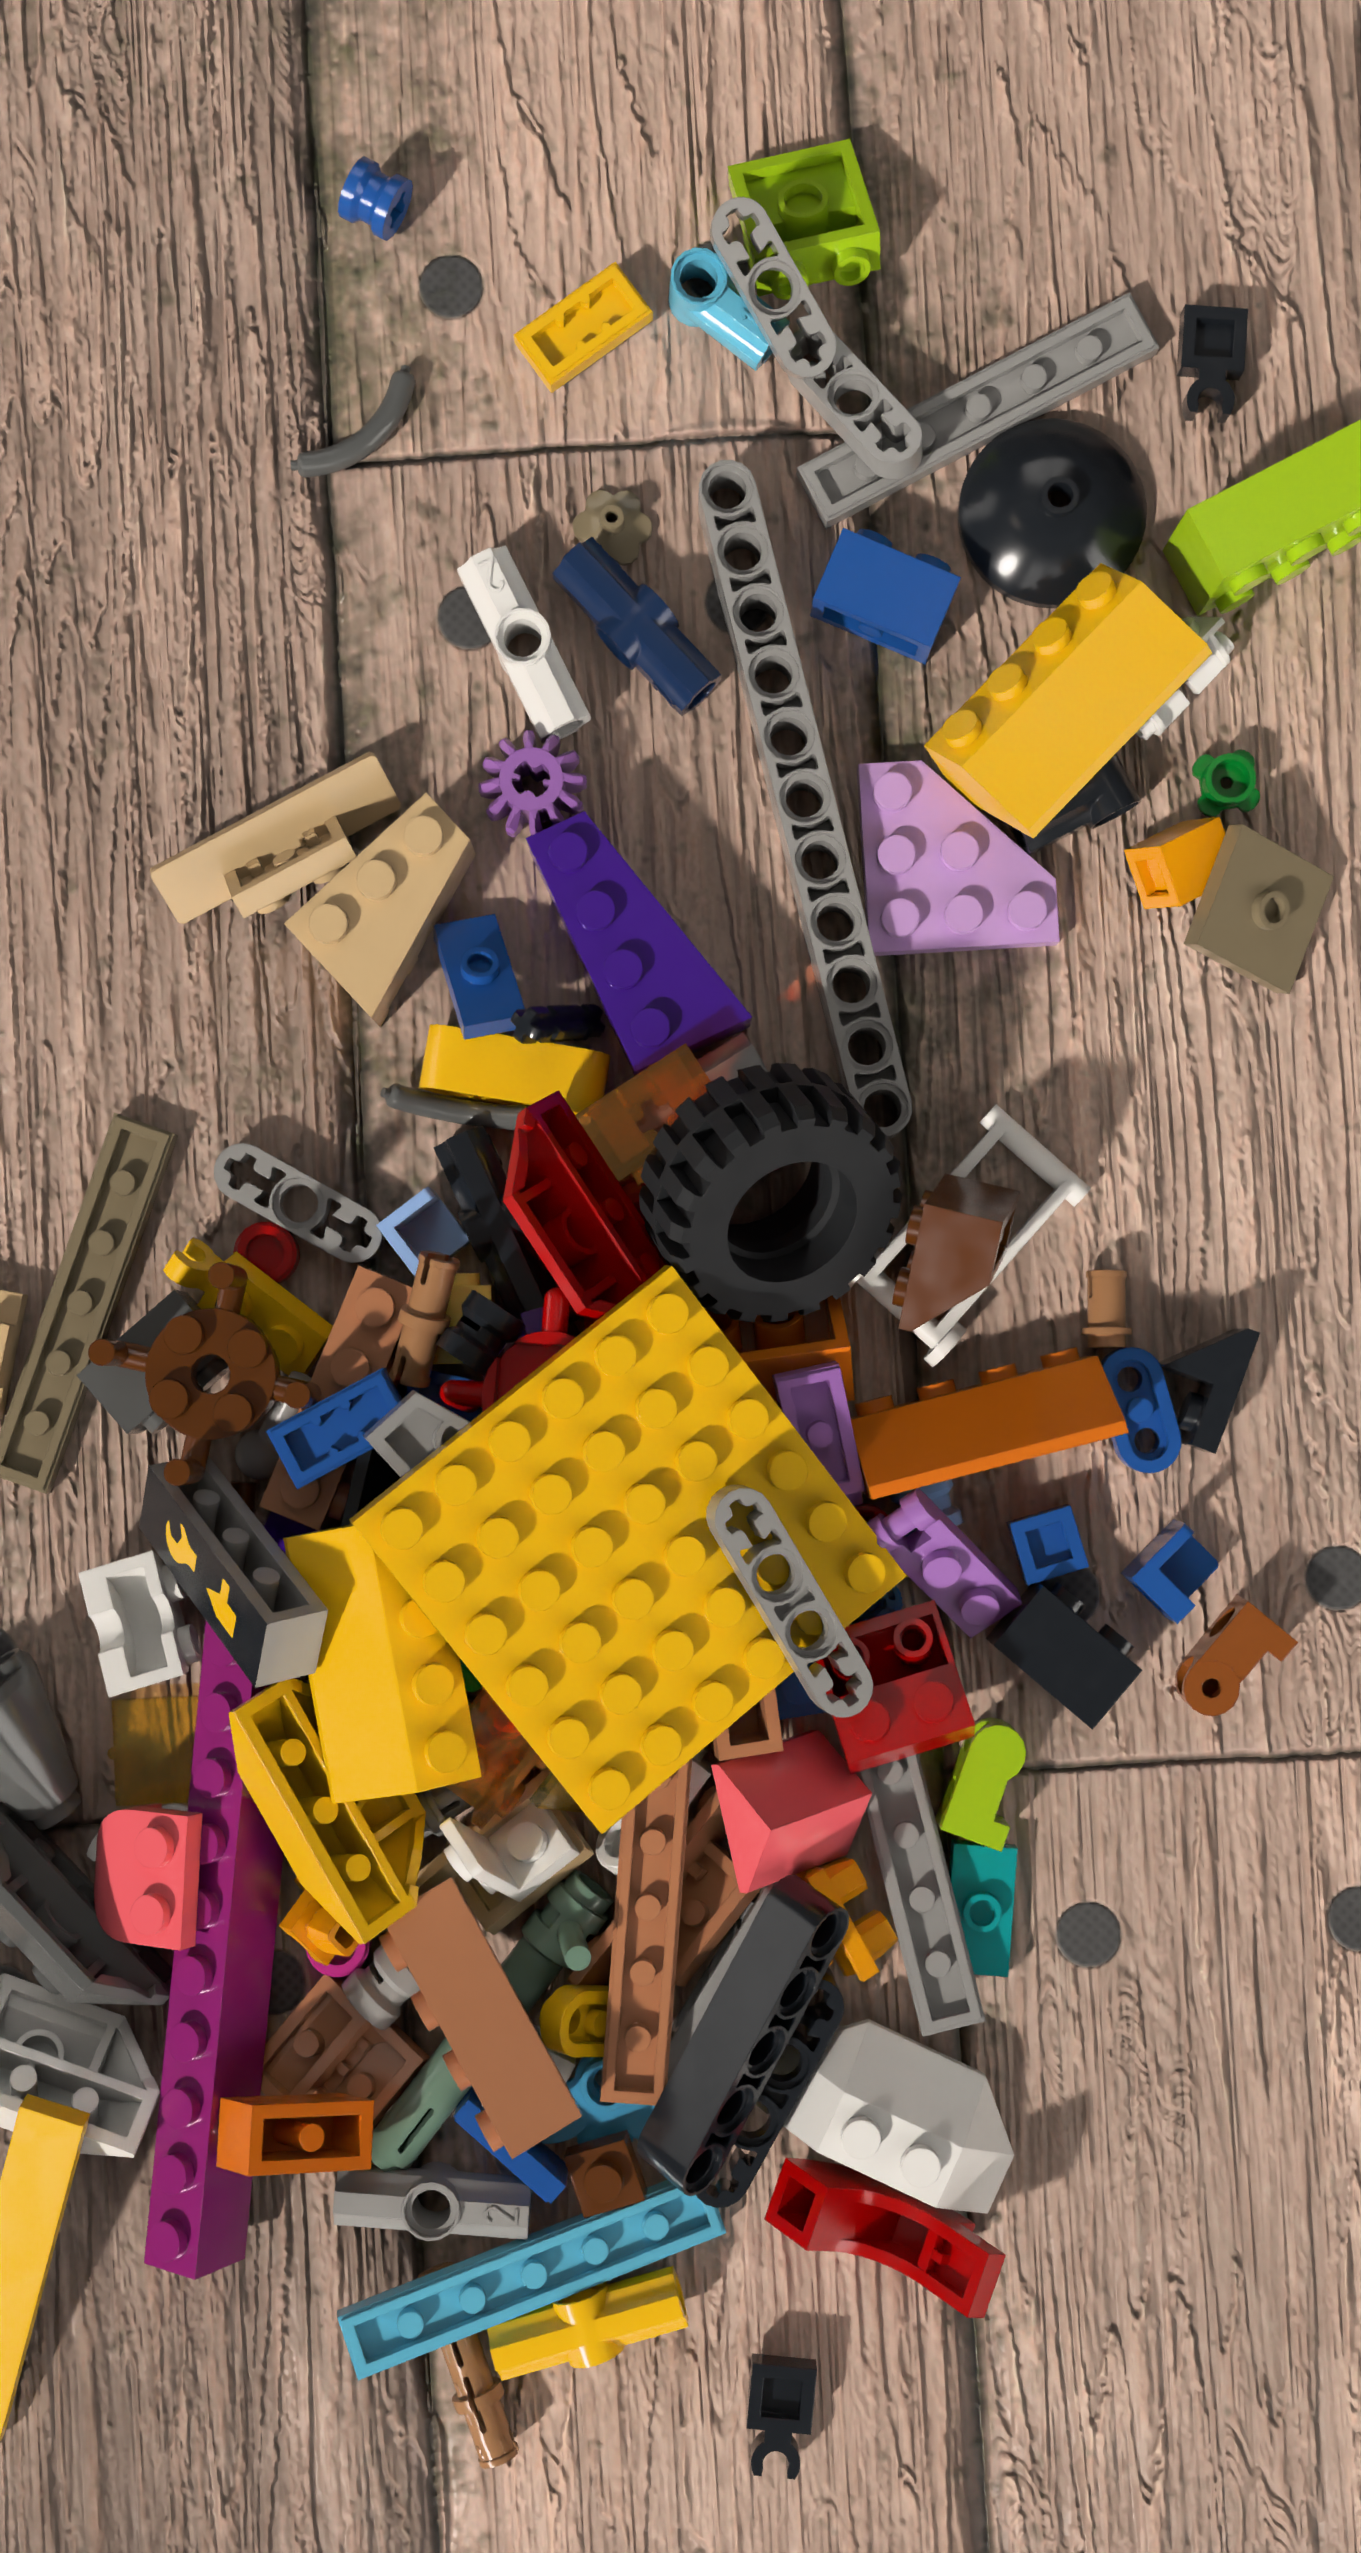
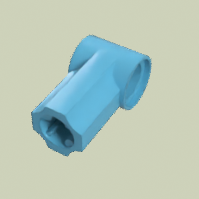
M695 247L684 251L678 256L671 268L668 304L671 313L679 322L687 326L700 327L748 366L757 371L762 364H765L773 352L717 253L707 248ZM692 278L703 279L711 285L713 292L702 298L693 297L685 292L682 284ZM756 295L757 300L764 307L773 309L770 305H768L766 302H764L761 298H759ZM786 318L777 322H771L777 335L790 324V321Z

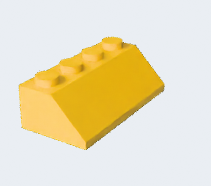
M1100 563L1089 575L1080 581L1077 588L1051 615L1034 629L1020 647L990 674L987 681L959 710L945 721L943 726L929 739L924 747L950 786L967 801L1034 839L1207 660L1212 652L1208 644L1142 581Z
M350 1524L283 1538L286 1556L328 1609L316 1673L309 1674L308 1677L331 1802L336 1804L413 1794L482 1777L459 1656L355 1526Z

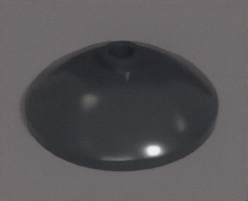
M1058 418L1038 419L1019 424L1001 433L989 442L975 458L966 474L959 496L957 511L960 539L969 561L982 579L992 588L1011 600L1039 608H1057L1077 588L1080 581L1089 575L1100 563L1122 573L1127 571L1139 551L1144 537L1147 520V502L1144 487L1136 467L1124 450L1110 437L1080 422ZM1052 491L1065 493L1069 499V504L1065 507L1052 505L1048 499V493Z

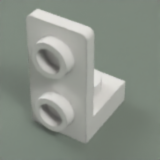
M539 1798L534 1800L488 1838L451 1817L439 1825L450 1843L444 1849L445 1856L454 1870L465 1881L469 1882L474 1878L478 1880L488 1893L494 1894L496 1891H499L517 1902H521L580 1855V1852L548 1804Z

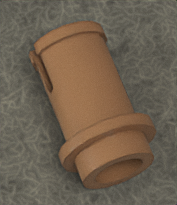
M1086 1271L1088 1328H1081V1335L1087 1336V1348H1126V1336L1132 1335V1328H1126L1127 1271Z

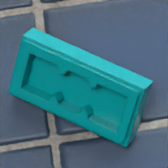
M951 1839L949 1876L974 1975L1008 1977L1018 1848L1015 1844H1004L1003 1850L1000 1852L973 1841Z

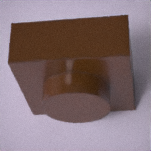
M628 2130L567 2147L564 2161L584 2218L646 2199L648 2188Z

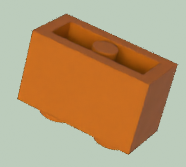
M344 2093L220 2097L216 2167L245 2176L370 2170L374 2100Z

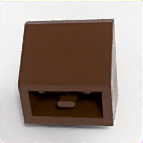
M946 1173L934 1191H924L920 1206L914 1205L905 1238V1243L915 1245V1250L911 1252L907 1268L901 1267L893 1294L892 1304L902 1307L898 1329L911 1332L990 1285L1008 1249L1020 1191Z

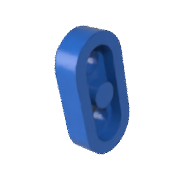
M1135 1347L1116 1349L1106 1355L1101 1361L1129 1431L1127 1434L1111 1438L1115 1452L1123 1464L1135 1471L1143 1473L1160 1472L1168 1468L1176 1460L1181 1449V1434L1162 1367L1159 1361L1144 1349ZM1125 1367H1131L1138 1375V1383L1130 1391L1122 1390L1117 1382L1118 1373ZM1143 1428L1150 1429L1155 1436V1444L1147 1452H1140L1134 1443L1135 1435Z

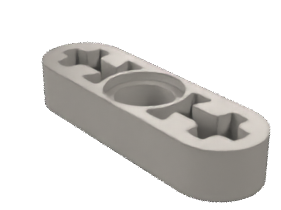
M736 197L729 199L718 208L711 222L710 240L712 246L781 368L788 375L797 379L815 378L823 373L833 362L836 354L835 335L764 208L750 198ZM733 213L741 221L747 220L750 217L755 221L757 227L750 234V240L758 254L762 252L766 245H769L775 254L774 257H768L756 263L746 276L742 274L737 265L748 262L750 258L744 246L739 241L728 244L723 237L730 226L727 216ZM769 270L783 273L791 284L790 300L779 309L764 307L755 295V282L758 276ZM800 303L803 304L808 315L796 320L798 326L807 338L817 334L823 344L815 352L819 362L813 366L805 358L797 362L791 358L789 351L796 345V339L788 325L779 335L776 334L771 325V322L787 318Z
M801 329L793 334L796 339V345L789 351L791 358L795 362L803 359V356L807 354L816 358L815 352L823 345L820 337L815 334L807 338ZM834 333L836 354L833 362L826 369L827 373L832 377L827 385L825 372L815 378L806 380L788 375L791 384L876 475L885 479H901L910 475L918 468L923 455L922 430L919 423ZM813 361L809 362L811 366L817 364ZM849 391L864 392L872 400L870 406L858 414L842 412L836 406V402L841 395ZM880 420L882 432L891 442L898 443L905 439L904 451L899 452L897 449L890 447L883 452L882 435L876 428Z
M246 1143L234 1144L227 1147L218 1156L214 1165V1179L221 1192L229 1198L342 1261L362 1264L371 1261L381 1252L386 1238L376 1226L381 1222V1219L371 1210L254 1145ZM250 1156L255 1157L257 1160L254 1163L253 1169L271 1181H275L278 1169L286 1173V1176L274 1186L267 1208L261 1205L259 1201L268 1192L250 1183H244L240 1190L234 1187L237 1177L229 1171L234 1161L246 1163ZM296 1186H308L315 1192L318 1200L315 1214L304 1222H293L286 1216L283 1210L284 1196L291 1188ZM332 1200L341 1204V1208L333 1216L353 1225L359 1221L360 1217L368 1221L364 1231L372 1239L367 1248L356 1245L351 1252H347L343 1248L347 1238L327 1226L323 1239L314 1234L327 1220Z

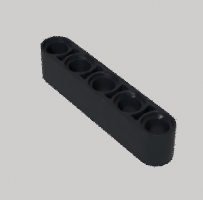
M795 1874L782 1878L766 1896L638 2139L637 2151L639 2156L685 2195L694 2196L699 2194L714 2181L720 2172L848 1929V1911Z

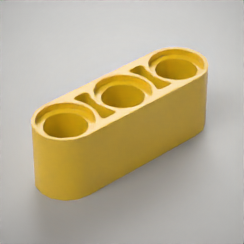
M430 1024L418 1088L433 1093L496 1104L528 1106L559 1090L576 1117L600 1119L611 1056L595 1050L550 1042L540 1043L536 1041L533 1044H522L514 1036L492 1034L464 1040L460 1027Z

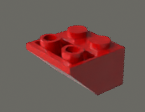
M935 1600L852 1624L845 1628L873 1680V1694L868 1705L860 1713L851 1717H836L832 1715L850 1775L974 1737L975 1722ZM838 1646L832 1652L838 1651ZM828 1657L816 1661V1663L825 1667L833 1681V1687L826 1692V1695L832 1693L840 1699L845 1698L849 1694L845 1684L853 1676H846L836 1670Z

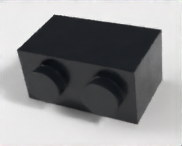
M1038 1582L1031 1584L1020 1597L1022 1604L1006 1614L986 1639L1093 1730L1142 1672V1669L1128 1658L1136 1648L1108 1624L1105 1623L1097 1632L1079 1615L1087 1606L1060 1583L1056 1582L1050 1590Z

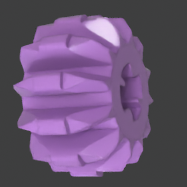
M526 730L523 732L522 737L525 748L516 750L509 739L504 738L499 741V747L506 760L502 761L494 757H486L483 761L484 770L494 777L478 785L481 797L495 799L486 809V813L491 821H498L509 815L505 830L507 835L513 838L521 832L525 823H529L530 833L534 835L543 830L541 823L549 821L553 826L564 821L565 819L560 813L561 810L575 815L583 810L582 801L572 795V793L581 792L587 788L586 776L580 773H570L579 764V756L574 750L557 756L560 749V738L554 734H551L545 740L542 748H537L534 732ZM530 775L536 782H543L545 792L536 797L530 790L524 791L521 780Z

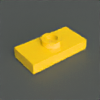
M615 261L513 335L514 342L549 391L553 393L653 321V311Z

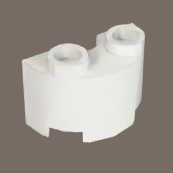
M153 1550L78 1573L88 1616L94 1622L99 1636L100 1653H98L108 1698L182 1676L189 1671V1664L202 1660V1648L196 1629L192 1624L185 1625L179 1601L187 1598V1593Z

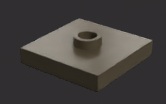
M1244 824L1229 825L1184 944L1274 993L1290 994L1334 876Z

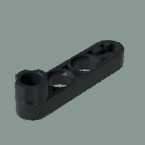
M829 1967L814 1993L815 1995L818 1989H822L824 1998L815 2005L807 2006L799 2023L804 2024L807 2035L813 2038L811 2041H808L795 2029L788 2044L793 2045L800 2052L798 2066L788 2074H771L757 2100L764 2104L769 2111L767 2122L756 2131L747 2132L741 2130L734 2144L736 2148L729 2160L731 2176L733 2178L731 2181L726 2178H720L715 2185L710 2184L705 2190L697 2194V2198L704 2204L715 2208L729 2207L737 2203L744 2196L838 2028L844 2014V1999ZM742 2149L749 2151V2153L745 2154Z

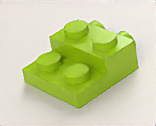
M850 139L727 166L732 198H750L764 208L807 286L835 280L843 286H853L865 280L871 271L881 269L880 229ZM750 217L743 221L739 219L743 231L744 248L750 257L748 266L751 270L756 263L765 258L774 257L775 254L769 245H766L761 253H757L750 240V234L757 226ZM769 270L758 276L755 282V290L758 297L773 293L779 299L790 300L791 284L783 273Z

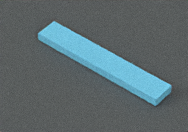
M665 2180L647 2187L648 2191L644 2201L584 2218L583 2213L531 2233L528 2235L527 2240H513L337 2310V2319L358 2381L726 2234L719 2209L704 2204L696 2195H685L670 2181Z

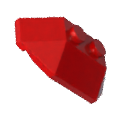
M558 1090L517 1114L503 1202L576 1314L599 1319L668 1264L651 1240L644 1226L645 1221L560 1091Z

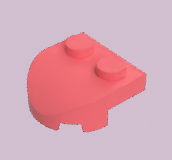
M151 1803L117 1810L108 1814L103 1819L98 1830L96 1843L94 1904L98 1922L108 1936L124 1943L179 1951L195 1946L202 1813L162 1808V1803Z

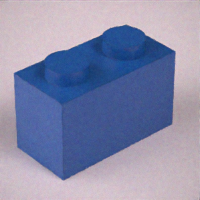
M843 528L813 597L810 616L926 664L955 596L961 577L950 573V566L939 558L922 553L917 554L914 558L893 549L892 542L875 531L859 529L855 533Z

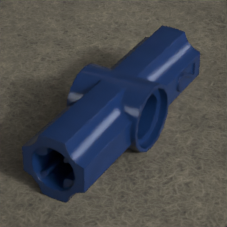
M593 537L584 542H579L563 557L559 566L552 573L553 580L596 624L595 630L612 654L627 668L633 670L636 667L652 684L654 689L681 716L698 707L721 681V673L678 629V620L666 603L646 584L642 583L638 586L622 569L619 563Z

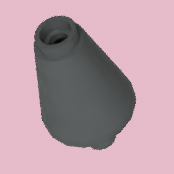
M15 1648L0 1656V1801L24 1821H33L38 1830H44L54 1826L70 1815L79 1806L82 1798L76 1790L78 1779L38 1666L28 1652Z

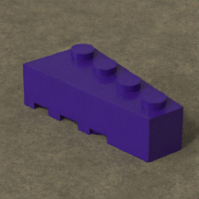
M585 811L526 838L530 854L636 1080L751 1026V1014Z

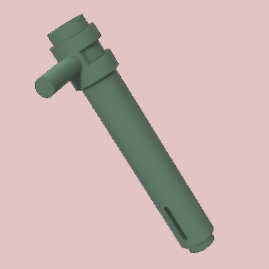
M574 1870L566 1880L563 1879L547 1893L548 1904L543 1910L535 1909L521 1927L522 1938L501 1964L527 2013L530 2012L563 1967L574 1971H581L589 1966L591 1954L585 1939L589 1934L596 1935L609 1919L606 1911L614 1902L612 1897L596 1881L578 1870ZM446 2037L373 2131L372 2162L384 2172L409 2169L472 2087L470 2086L461 2092L448 2070L442 2055L451 2051L452 2048Z

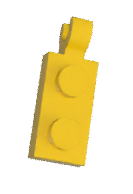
M193 1237L183 1252L176 1250L163 1269L164 1273L172 1281L183 1287L197 1288L204 1291V1295L197 1304L201 1309L214 1308L218 1294V1288L213 1287L208 1280L210 1267L218 1262L242 1267L248 1275V1281L240 1314L253 1320L263 1330L273 1349H275L281 1371L288 1376L292 1371L304 1374L310 1371L322 1353L333 1325L237 1251L223 1261L207 1244Z

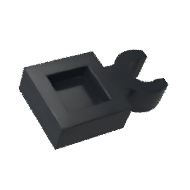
M1185 304L1180 314L1176 372L1178 377L1194 378V383L1189 388L1182 403V414L1185 421H1193L1198 411V399L1202 397H1209L1217 403V423H1225L1231 414L1235 403V395L1232 387L1225 380L1239 381L1244 372L1248 319L1247 308Z
M752 2353L746 2429L763 2430L755 2437L751 2445V2468L754 2476H762L765 2456L770 2452L778 2451L787 2457V2479H796L800 2470V2455L797 2441L792 2436V2433L811 2435L817 2376L816 2359Z

